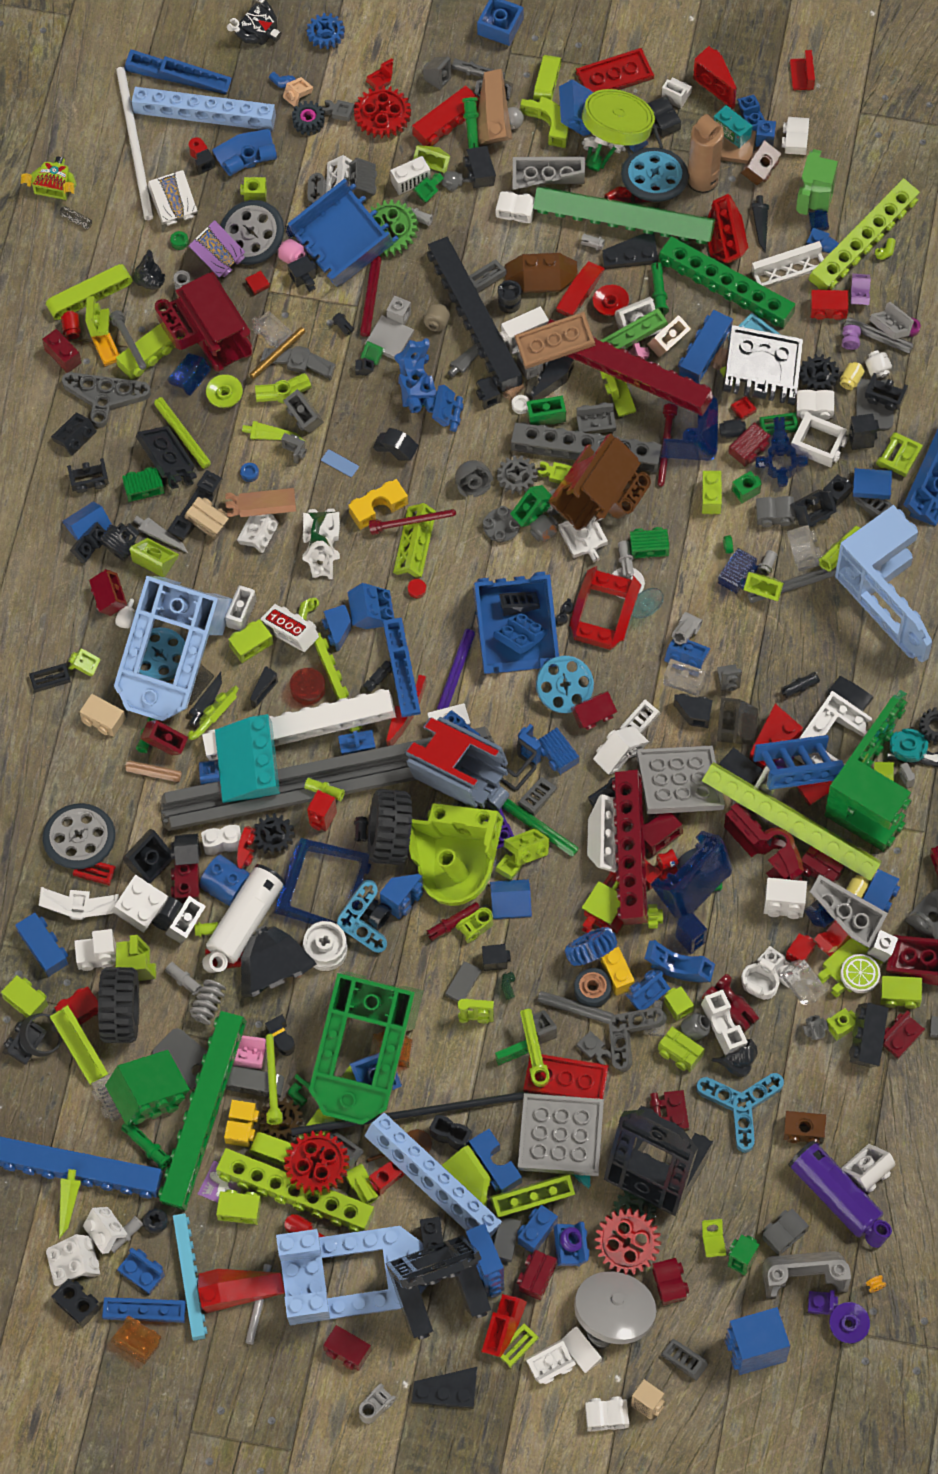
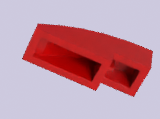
M502 1294L497 1313L493 1312L481 1352L497 1357L503 1355L517 1330L527 1301Z

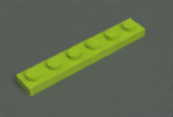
M318 633L319 638L314 642V645L337 701L347 698L349 694L346 686L342 687L341 685L342 676L340 671H336L333 666L336 665L335 659L327 651L329 649L326 638L322 639L321 634ZM362 726L349 728L351 733L353 731L360 732L363 729Z

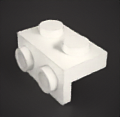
M108 1207L92 1208L83 1224L84 1229L102 1254L109 1253L117 1238H125L127 1232Z
M559 1340L525 1359L535 1380L540 1384L550 1383L555 1379L554 1376L560 1373L566 1374L576 1365L563 1340Z

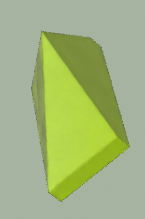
M416 146L413 160L423 156L430 169L442 173L447 171L451 157L448 153L439 147Z
M749 572L744 590L779 601L784 583L773 577Z

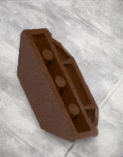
M561 253L522 254L505 264L507 272L505 281L512 280L517 282L523 293L561 292L578 275L577 261Z

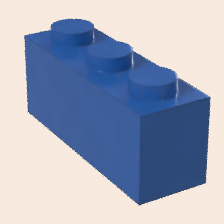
M33 913L15 924L17 932L48 977L68 965L66 959L68 957L67 952L63 947H58L56 936L53 932L49 933L46 927L48 925L42 916L39 918L36 913Z

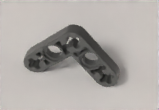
M654 1007L617 1014L611 1018L609 1030L612 1063L617 1070L626 1072L632 1066L631 1032L658 1028L665 1024L667 1017L660 1008ZM658 1013L661 1017H658L657 1021L652 1018L656 1017ZM641 1016L642 1023L635 1026L633 1024L634 1018ZM619 1020H620L622 1023H625V1024H621V1025H620V1028H617V1027L615 1026V1025L618 1024V1021H619ZM624 1038L625 1045L621 1048H617L616 1042L619 1039ZM619 1053H622V1057L626 1060V1062H623V1066L618 1063L622 1061Z

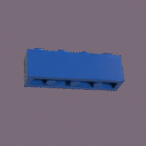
M715 310L712 311L711 315L706 316L703 323L704 327L702 330L699 329L697 331L695 342L690 343L686 351V357H682L678 364L680 368L679 375L684 378L689 377L697 384L702 380L733 325V318Z

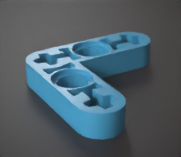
M365 880L338 915L337 924L344 932L374 952L380 953L387 947L386 937L359 919L377 894L376 883L372 880ZM372 885L373 892H368L365 896L368 899L367 901L363 897L358 896L359 893L363 896L365 886L369 887ZM355 900L363 903V907L360 910L352 908V903ZM347 909H349L353 913L349 919L350 924L342 925V918L346 919L349 912ZM365 927L368 933L366 936L360 937L356 933L357 929ZM371 933H374L372 938L375 940L382 939V946L378 945L375 947V942L371 939L369 942H366L370 938Z

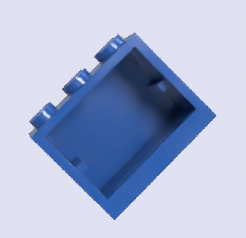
M778 1307L730 1320L725 1344L727 1350L732 1351V1366L734 1370H738L739 1375L787 1362L790 1343Z

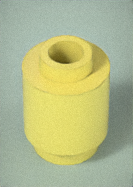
M857 362L848 363L840 378V385L843 388L853 390L857 387L864 374L862 365Z
M855 875L849 882L846 890L863 899L869 888V881L863 876Z

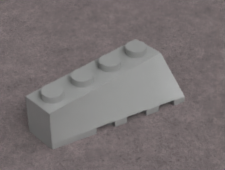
M513 157V190L537 184H584L585 157Z

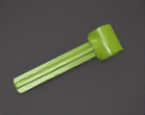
M524 1009L520 1011L532 1064V1068H530L531 1079L535 1086L544 1087L549 1082L548 1067L543 1063L532 1010ZM543 1072L546 1075V1079L538 1082L535 1079L536 1073Z

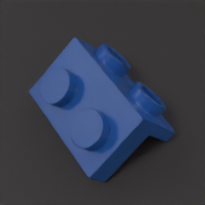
M650 970L644 975L642 981L636 982L629 987L630 990L625 995L637 1011L647 1009L671 989L662 977V971Z
M578 1222L575 1225L556 1224L553 1226L558 1266H581L587 1262L589 1249L587 1248V1230L585 1229L584 1222ZM568 1227H574L581 1233L582 1247L576 1252L565 1250L560 1243L561 1232ZM568 1235L569 1241L572 1244H575L574 1237Z

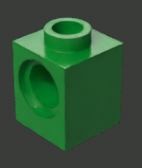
M749 471L732 481L731 490L742 504L760 494L762 482L757 475L755 476L752 471ZM745 485H750L751 488H746V487H744V486H745Z

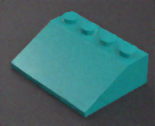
M269 715L248 717L215 729L222 802L226 803L280 794L273 726Z

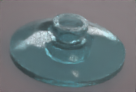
M649 588L640 592L632 616L635 618H646L654 614L661 607L664 600L661 590Z

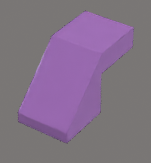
M852 273L851 304L869 305L871 282L869 274Z

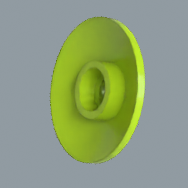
M231 375L216 376L210 380L206 387V396L209 402L220 408L234 406L240 401L243 394L240 381Z

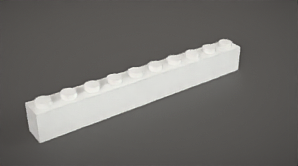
M380 689L372 694H359L356 698H343L335 703H322L318 707H305L297 712H284L281 716L269 717L273 726L274 744L278 746L395 718L396 715L389 690ZM210 730L206 734H202L206 756L209 761L218 760L215 730Z

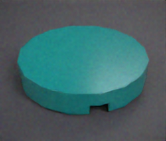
M902 729V731L895 732L892 735L889 748L897 759L904 762H917L927 754L928 741L919 731Z

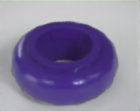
M574 1227L564 1229L560 1235L562 1247L569 1252L580 1250L582 1247L580 1231ZM568 1235L574 1237L575 1244H572L569 1241Z

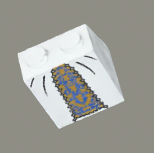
M183 170L149 181L147 187L162 225L167 224V226L178 223L177 220L179 219L189 220L194 218L197 208Z

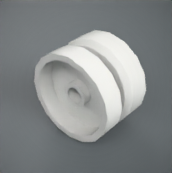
M321 921L308 928L304 935L303 946L304 950L316 962L317 965L314 968L320 971H330L342 965L347 957L348 948L345 933L339 925Z

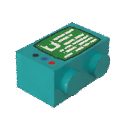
M727 105L714 115V120L723 128L724 137L739 149L752 137L753 126Z

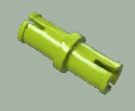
M309 777L304 786L306 790L308 789L313 792L320 790L335 797L340 802L345 794L343 789L333 787L328 782L322 783Z

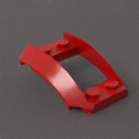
M597 566L587 570L569 625L572 629L574 640L609 650L616 647L620 641H624L638 593L642 586L635 576H633L632 580L598 571ZM591 589L625 598L616 631L581 622Z

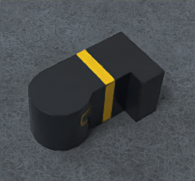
M283 1014L265 1023L268 1034H272L274 1037V1044L279 1053L284 1056L291 1055L295 1051V1043L292 1036L288 1035L284 1029L287 1027V1023Z

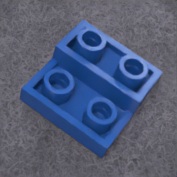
M854 468L853 497L890 500L892 471Z
M520 613L508 618L506 626L494 630L493 637L517 653L522 654L539 643L548 634V630Z

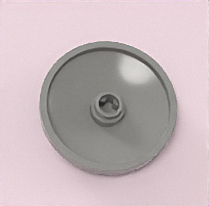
M601 1272L588 1277L578 1288L574 1301L575 1314L582 1327L597 1339L613 1344H628L643 1338L652 1328L656 1317V1304L647 1287L634 1277L620 1272Z

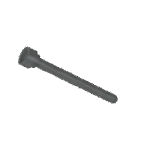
M119 310L112 312L109 317L112 325L119 328L139 368L144 370L146 363L125 326L126 319L124 314Z

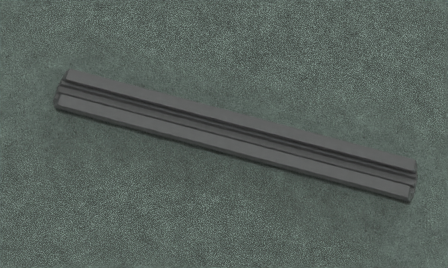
M485 726L474 728L481 737L495 743ZM433 737L277 769L280 794L223 803L220 781L165 792L162 795L160 810L163 826L168 831L311 802L316 792L304 788L308 777L322 783L328 782L333 787L345 790V794L417 780L413 777L407 764V760L410 757L406 756L405 751L412 742L426 747Z

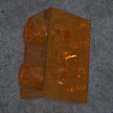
M127 1316L124 1325L112 1337L111 1343L145 1364L157 1351L161 1336L154 1330H150L141 1324L137 1319Z

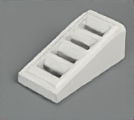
M644 700L622 724L620 729L631 725L642 733L660 715V712L647 700ZM645 709L651 713L650 716L644 712ZM640 714L647 719L645 722L638 717ZM634 720H637L641 724L640 728L635 723H633Z

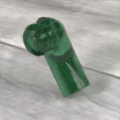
M505 972L502 975L501 988L506 1000L515 997L510 984L516 980L513 972L507 974Z

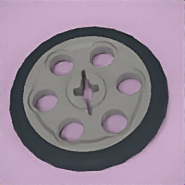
M249 200L234 206L227 212L220 225L236 243H244L242 249L245 251L243 254L245 258L240 262L243 265L258 264L269 259L278 250L284 237V222L280 213L274 206L260 200ZM245 213H251L249 220L245 221L242 219ZM262 215L268 216V220L265 223L259 222V218ZM233 226H239L237 233H230ZM245 227H247V228H248L249 230H251V231H254V232H255V235H256L258 238H256V237H255L254 235H252V234H249V233H248V230H247ZM267 231L273 232L270 239H264V234ZM259 244L260 250L256 253L252 252V247Z
M85 803L72 804L59 809L49 818L44 827L42 842L46 853L55 863L65 868L85 869L98 864L108 856L115 842V827L109 815L102 809ZM85 816L92 818V821L88 824L81 822ZM66 819L73 821L69 827L63 826L62 823ZM100 829L104 833L100 837H95L93 832ZM76 834L82 835V838H76ZM62 835L65 837V840L62 843H57L54 841L55 838ZM88 846L96 847L93 853L85 851ZM69 849H75L77 851V853L74 856H68L66 854L67 850Z

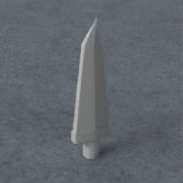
M138 516L135 517L133 522L140 526L138 531L187 552L180 540L152 521V519L148 517L143 520Z

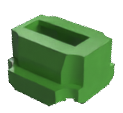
M813 149L809 152L802 174L804 185L800 187L797 198L796 210L799 214L807 215L809 209L827 213L829 211L836 182L838 161L821 158L822 151Z

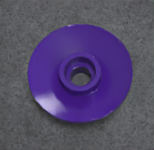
M845 1302L834 1308L830 1315L829 1325L831 1332L838 1340L853 1344L861 1341L868 1334L870 1319L862 1306L853 1302ZM846 1320L851 1322V1327L845 1326Z

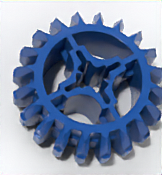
M597 928L569 943L565 948V953L571 965L581 966L604 957V955L617 946L618 942L611 928Z

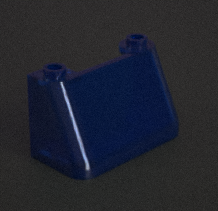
M701 831L696 836L699 843L695 845L697 851L675 874L668 873L666 875L667 879L660 881L659 878H656L651 884L674 918L681 920L691 918L697 908L731 875L733 866L725 843L719 835Z

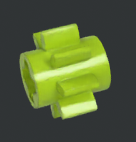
M648 904V923L643 924H648V929H658V924H663V909H658L657 904Z

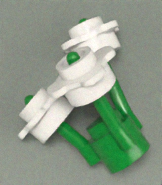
M587 137L582 141L583 148L588 151L585 161L587 163L586 167L596 172L604 169L606 162L614 152L626 151L624 145L612 144L598 137ZM602 145L609 146L611 150L602 161L603 157L599 155Z

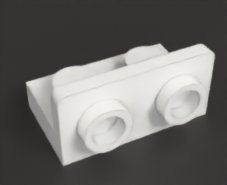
M272 514L249 516L237 541L241 545L253 546L260 553H263L279 523Z

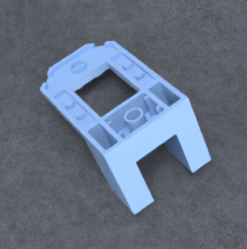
M892 505L841 542L835 577L908 657L912 659L917 657L918 661L923 663L929 658L932 639L918 612L913 611L909 607L906 599L896 593L892 584H888L889 581L911 566L912 553L906 547L917 540L918 529L915 524L910 523L905 518L904 513L900 509ZM877 592L901 618V623L895 622L891 618L889 611L885 608L883 609L879 605L877 598L871 594Z
M146 576L114 687L117 693H119L126 710L165 721L187 709L209 635H223L226 626L225 616L232 598L194 590L180 585L181 582L165 577ZM155 619L189 629L173 684L139 673Z
M401 1226L319 1237L317 1229L276 1235L289 1324L296 1325L401 1309L386 1263L424 1249L423 1243ZM383 1250L388 1284L387 1290L332 1298L327 1297L323 1258ZM418 1285L421 1294L428 1285Z

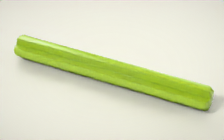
M162 397L154 401L156 408L203 469L211 465L210 460Z

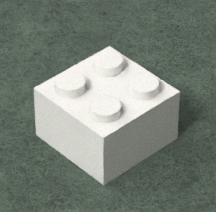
M135 875L111 912L144 933L168 896Z
M768 878L765 891L764 914H768L771 917L782 915L791 919L803 918L807 881Z

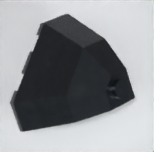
M261 926L255 930L256 934L250 937L241 957V995L243 998L254 997L269 986L274 988L285 983L284 978H296L317 964L291 935L275 926Z

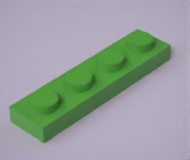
M657 308L600 341L609 342L618 349H626L667 326L668 322Z

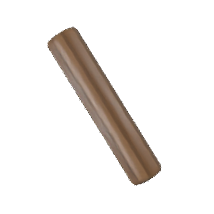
M130 760L127 761L125 767L127 772L174 782H180L182 777L181 771Z

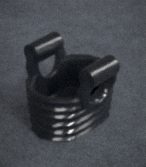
M120 523L118 526L109 524V527L99 538V541L113 555L125 561L130 556V548L136 544L135 541L140 532L130 523L126 526L123 523Z

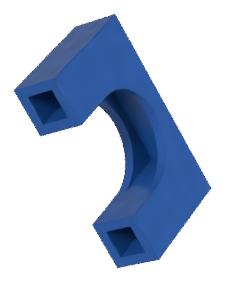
M484 1223L467 1230L466 1238L480 1253L482 1259L478 1261L476 1266L487 1297L493 1298L499 1296L504 1290V1267Z

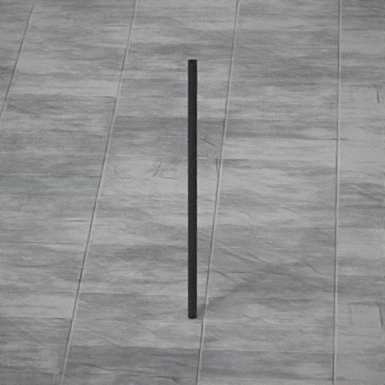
M516 1092L385 1114L392 1120L523 1100L524 1093L528 1094V1092ZM379 1114L365 1124H371L382 1114ZM345 1120L291 1128V1135L309 1134L312 1131L315 1133L359 1126L361 1124Z

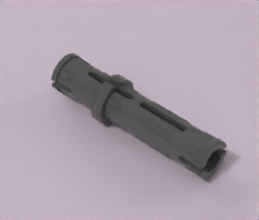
M457 58L454 59L452 64L453 70L465 72L469 76L472 74L482 78L484 72L493 70L476 65L472 61L469 63Z

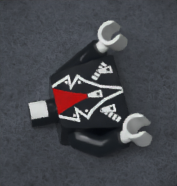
M259 0V3L256 2L240 22L236 18H232L227 25L229 31H235V34L244 43L248 44L258 43L264 45L269 38L277 42L281 37V32L277 30V17L267 0Z

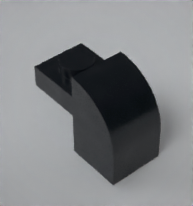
M389 428L387 432L380 433L373 448L377 452H390L398 461H410L419 445L406 433Z

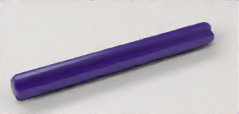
M465 629L437 710L448 708L475 635L473 630Z

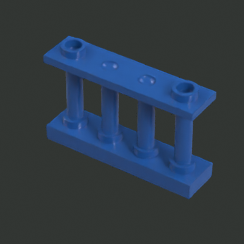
M828 735L756 745L753 760L754 762L765 761L769 769L767 780L769 790L834 781L843 768L844 763L842 760L831 761L826 752ZM818 753L823 763L813 764L808 754ZM800 755L805 765L795 766L791 757ZM782 758L787 768L777 769L772 759Z

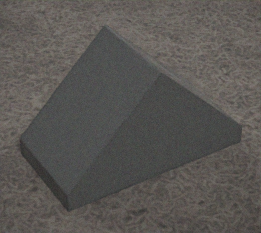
M543 1010L533 1014L539 1044L557 1038L556 1024L547 1012Z

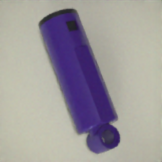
M814 1140L804 1146L791 1159L788 1166L857 1238L865 1235L867 1243L875 1248H879L892 1234V1228L886 1221L880 1220L883 1217L882 1210Z

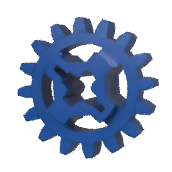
M323 13L322 17L317 14L316 20L311 18V24H307L309 42L313 41V46L319 45V49H322L323 46L329 49L330 45L335 48V43L341 44V39H344L345 26H343V21H339L338 16L333 18L332 13L329 16Z

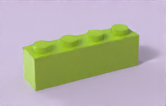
M159 324L135 342L146 363V368L144 370L139 368L129 348L116 357L117 366L133 380L136 377H140L147 368L154 366L160 358L170 354L175 347L161 324Z
M565 1174L490 1196L494 1215L501 1217L575 1195L570 1175Z

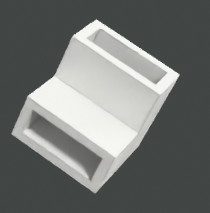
M672 77L671 80L667 79L663 85L662 97L666 96L671 105L681 109L691 94L692 86Z

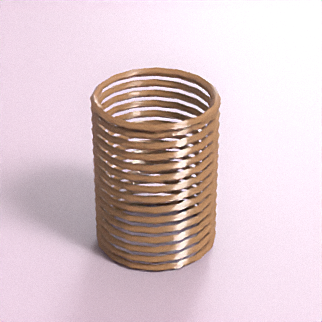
M724 348L718 350L711 361L713 368L719 370L725 366L728 350H724Z
M522 384L502 393L507 399L510 395L511 398L509 400L512 401L521 392L524 385Z

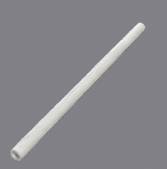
M118 67L116 72L144 219L151 220L153 219V213L124 67Z

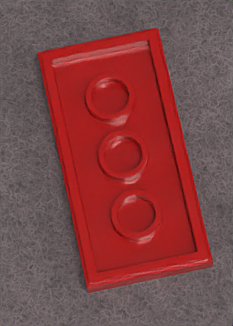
M642 48L575 69L581 85L592 92L604 89L621 90L654 79V74Z
M542 1054L543 1063L548 1067L549 1082L544 1087H537L531 1079L530 1068H532L529 1056L523 1091L540 1095L603 1099L609 1065ZM538 1072L535 1075V1079L538 1082H542L546 1079V1075L543 1072Z

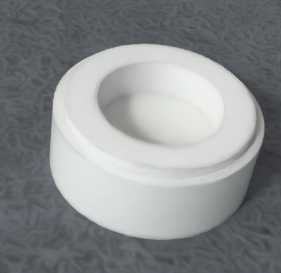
M524 395L514 397L512 400L513 411L517 414H525L526 401H530L529 398Z

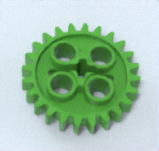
M393 199L390 200L389 204L385 200L383 205L377 203L376 211L378 213L373 218L377 223H381V227L385 224L383 220L385 215L395 236L399 238L397 242L384 251L386 257H388L389 252H392L393 256L396 255L397 250L402 253L403 247L408 250L407 244H413L411 238H417L415 232L419 231L416 226L419 223L412 208H408L406 203L402 205L400 200L396 204ZM404 229L402 233H398L399 230Z

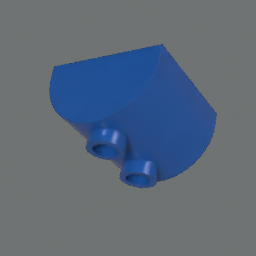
M218 855L204 871L199 887L230 907L250 873L243 868H239L238 865L224 856Z

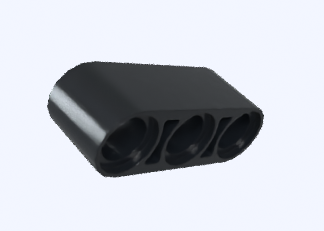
M168 897L153 918L152 924L160 930L167 931L183 908V904L173 897Z

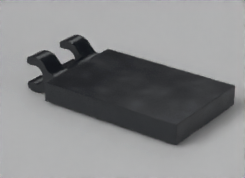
M169 426L137 432V440L162 478H168V484L171 489L179 487L177 482L182 481L181 476H183L184 483L187 486L194 484L192 479L197 478L196 473L193 471L195 465Z

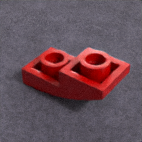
M250 826L244 827L239 841L237 863L241 869L246 868V866L249 867L254 859V856H252L254 850L248 848V845H252L256 835H254L255 829Z

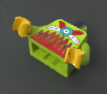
M59 156L55 157L54 163L44 162L41 167L31 174H22L20 184L27 183L29 187L32 184L34 194L63 200L68 199V192L74 194V189L77 186L74 175L69 171V167L64 165L65 159Z

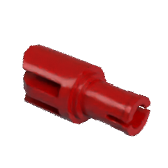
M292 1214L285 1220V1228L289 1233L314 1230L311 1222L297 1214ZM318 1232L319 1237H325L324 1235Z

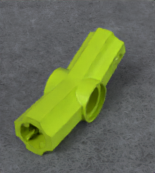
M305 373L288 381L280 380L276 384L255 385L256 402L278 401L284 403L283 400L297 389L304 392L311 389L312 386Z

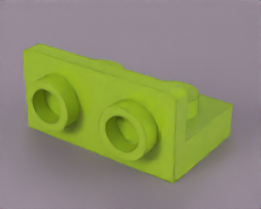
M94 296L87 297L85 321L90 336L107 335L109 333L110 320L109 308L101 309L100 304L96 303Z
M534 828L504 839V847L515 854V864L520 866L547 856L549 838Z

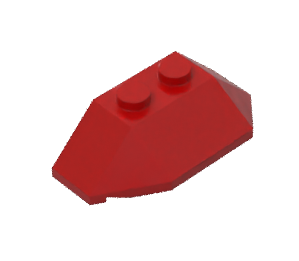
M730 194L713 200L712 208L707 217L715 219L712 241L708 242L710 257L727 264L742 257L749 248L742 215Z

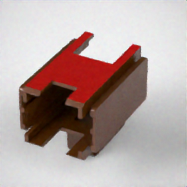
M611 433L605 437L596 452L591 448V444L584 448L549 500L550 505L566 518L576 530L587 527L595 514L597 518L594 522H598L604 519L608 512L616 519L632 513L651 484V479L647 473L636 472L641 464L638 457L619 438H615Z

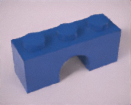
M490 1129L469 1141L470 1148L490 1176V1184L495 1192L504 1193L522 1183V1176L512 1161L501 1166L492 1162V1156L500 1151V1144Z

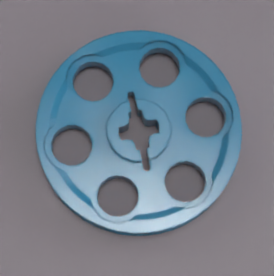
M152 628L150 637L152 635H159L160 640L152 642L149 638L142 664L148 663L151 665V668L148 671H143L140 668L139 673L166 682L174 679L179 663L173 662L172 659L176 655H182L185 641L177 632L171 629ZM171 639L178 640L176 646H170L168 642ZM156 652L159 654L163 652V657H156ZM165 667L169 669L168 674H159V670L161 668Z
M559 656L550 659L541 667L536 678V690L539 699L547 708L558 713L572 712L571 707L575 705L572 703L571 698L574 694L580 695L581 702L590 699L593 693L594 681L590 669L584 662L572 656ZM570 661L575 662L577 666L574 672L567 670V664ZM551 664H555L558 667V672L555 675H551L548 671V667ZM582 676L588 679L586 687H581L578 683L579 678ZM563 679L569 682L566 690L560 686V683H563ZM543 682L551 684V690L548 693L543 692L541 689ZM555 697H560L563 700V705L560 708L553 705Z

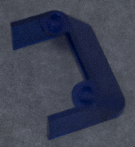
M714 395L703 416L698 414V428L686 429L683 432L682 440L664 439L661 458L710 461L716 457L718 450V399Z

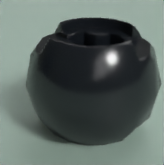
M154 1208L144 1215L143 1226L148 1232L157 1234L167 1228L168 1216L163 1210ZM157 1217H158L160 1222H159V1223L156 1222V1223L153 1225L152 1219H153V1220H156Z

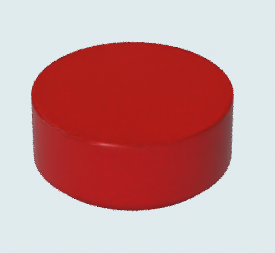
M421 579L411 580L408 584V594L416 599L423 597L426 594L425 582Z

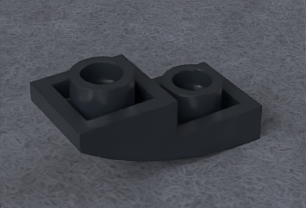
M95 522L70 549L71 553L81 563H86L95 549L102 546L99 538L105 533L102 526Z
M839 676L829 689L830 693L832 691L861 711H864L873 700L871 694L842 676Z

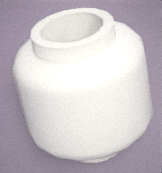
M878 350L871 352L869 358L865 361L871 377L873 373L877 374V379L890 374L892 365L885 352L879 353Z

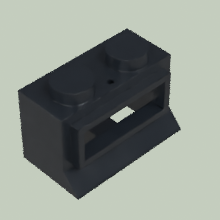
M873 373L865 392L867 401L875 405L878 403L883 404L890 411L900 410L907 394L908 385L905 384L903 389L895 387L894 381L887 379L886 383L876 380L877 374ZM877 389L879 391L896 396L899 399L898 401H896L894 399L873 392V390Z
M104 458L100 459L101 464L90 466L89 462L83 463V468L72 470L71 465L67 466L73 492L84 493L88 488L102 489L109 484ZM101 473L103 475V477L75 482V479L92 476Z
M818 489L790 504L795 510L799 525L806 526V528L816 526L817 522L827 520L832 514L837 512L832 492ZM818 501H820L821 508L808 514L806 507L818 504Z

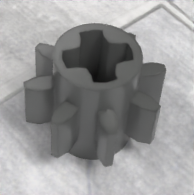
M819 1015L808 1017L806 1019L807 1025L802 1026L805 1035L811 1037L812 1040L823 1038L826 1035L825 1030L829 1029L827 1021L824 1018H820Z

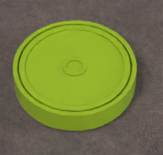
M604 89L588 96L582 112V121L585 127L596 137L612 144L626 146L640 144L649 138L654 125L655 115L651 107L641 98L621 90Z

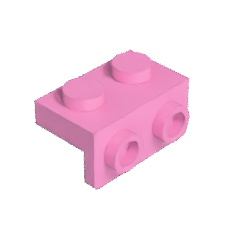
M242 1036L233 1066L262 1070L266 1056V1039Z

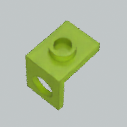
M722 1219L702 1221V1237L706 1257L726 1256ZM710 1225H717L718 1229L715 1231H708L707 1227Z

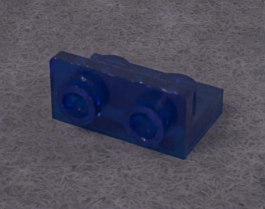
M188 353L167 380L171 385L183 388L185 393L191 396L209 374L211 368L203 357Z

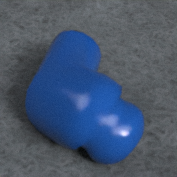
M272 72L269 76V79L279 88H286L287 83L296 80L294 76L280 77L275 72Z

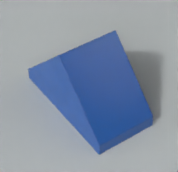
M218 760L199 762L201 785L220 781Z

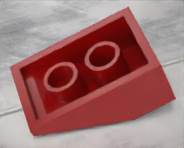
M708 46L694 59L693 79L731 109H734L737 87L720 52Z

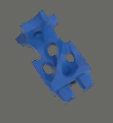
M428 338L419 342L409 340L404 350L394 356L401 372L399 384L402 390L403 407H409L411 413H418L422 407H426L429 413H432L434 410L437 391L432 376H428L424 371V364L428 363L429 355L426 354L429 348ZM412 376H418L419 379L413 380Z

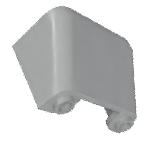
M836 1251L768 1257L763 1263L766 1299L776 1298L778 1290L786 1286L788 1277L825 1274L826 1284H833L837 1289V1293L847 1292L851 1281L849 1265L844 1257Z

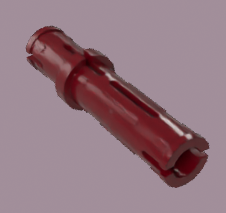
M474 902L446 920H440L439 924L426 930V934H429V939L434 941L445 933L449 934L462 919L476 912L480 907L479 904Z

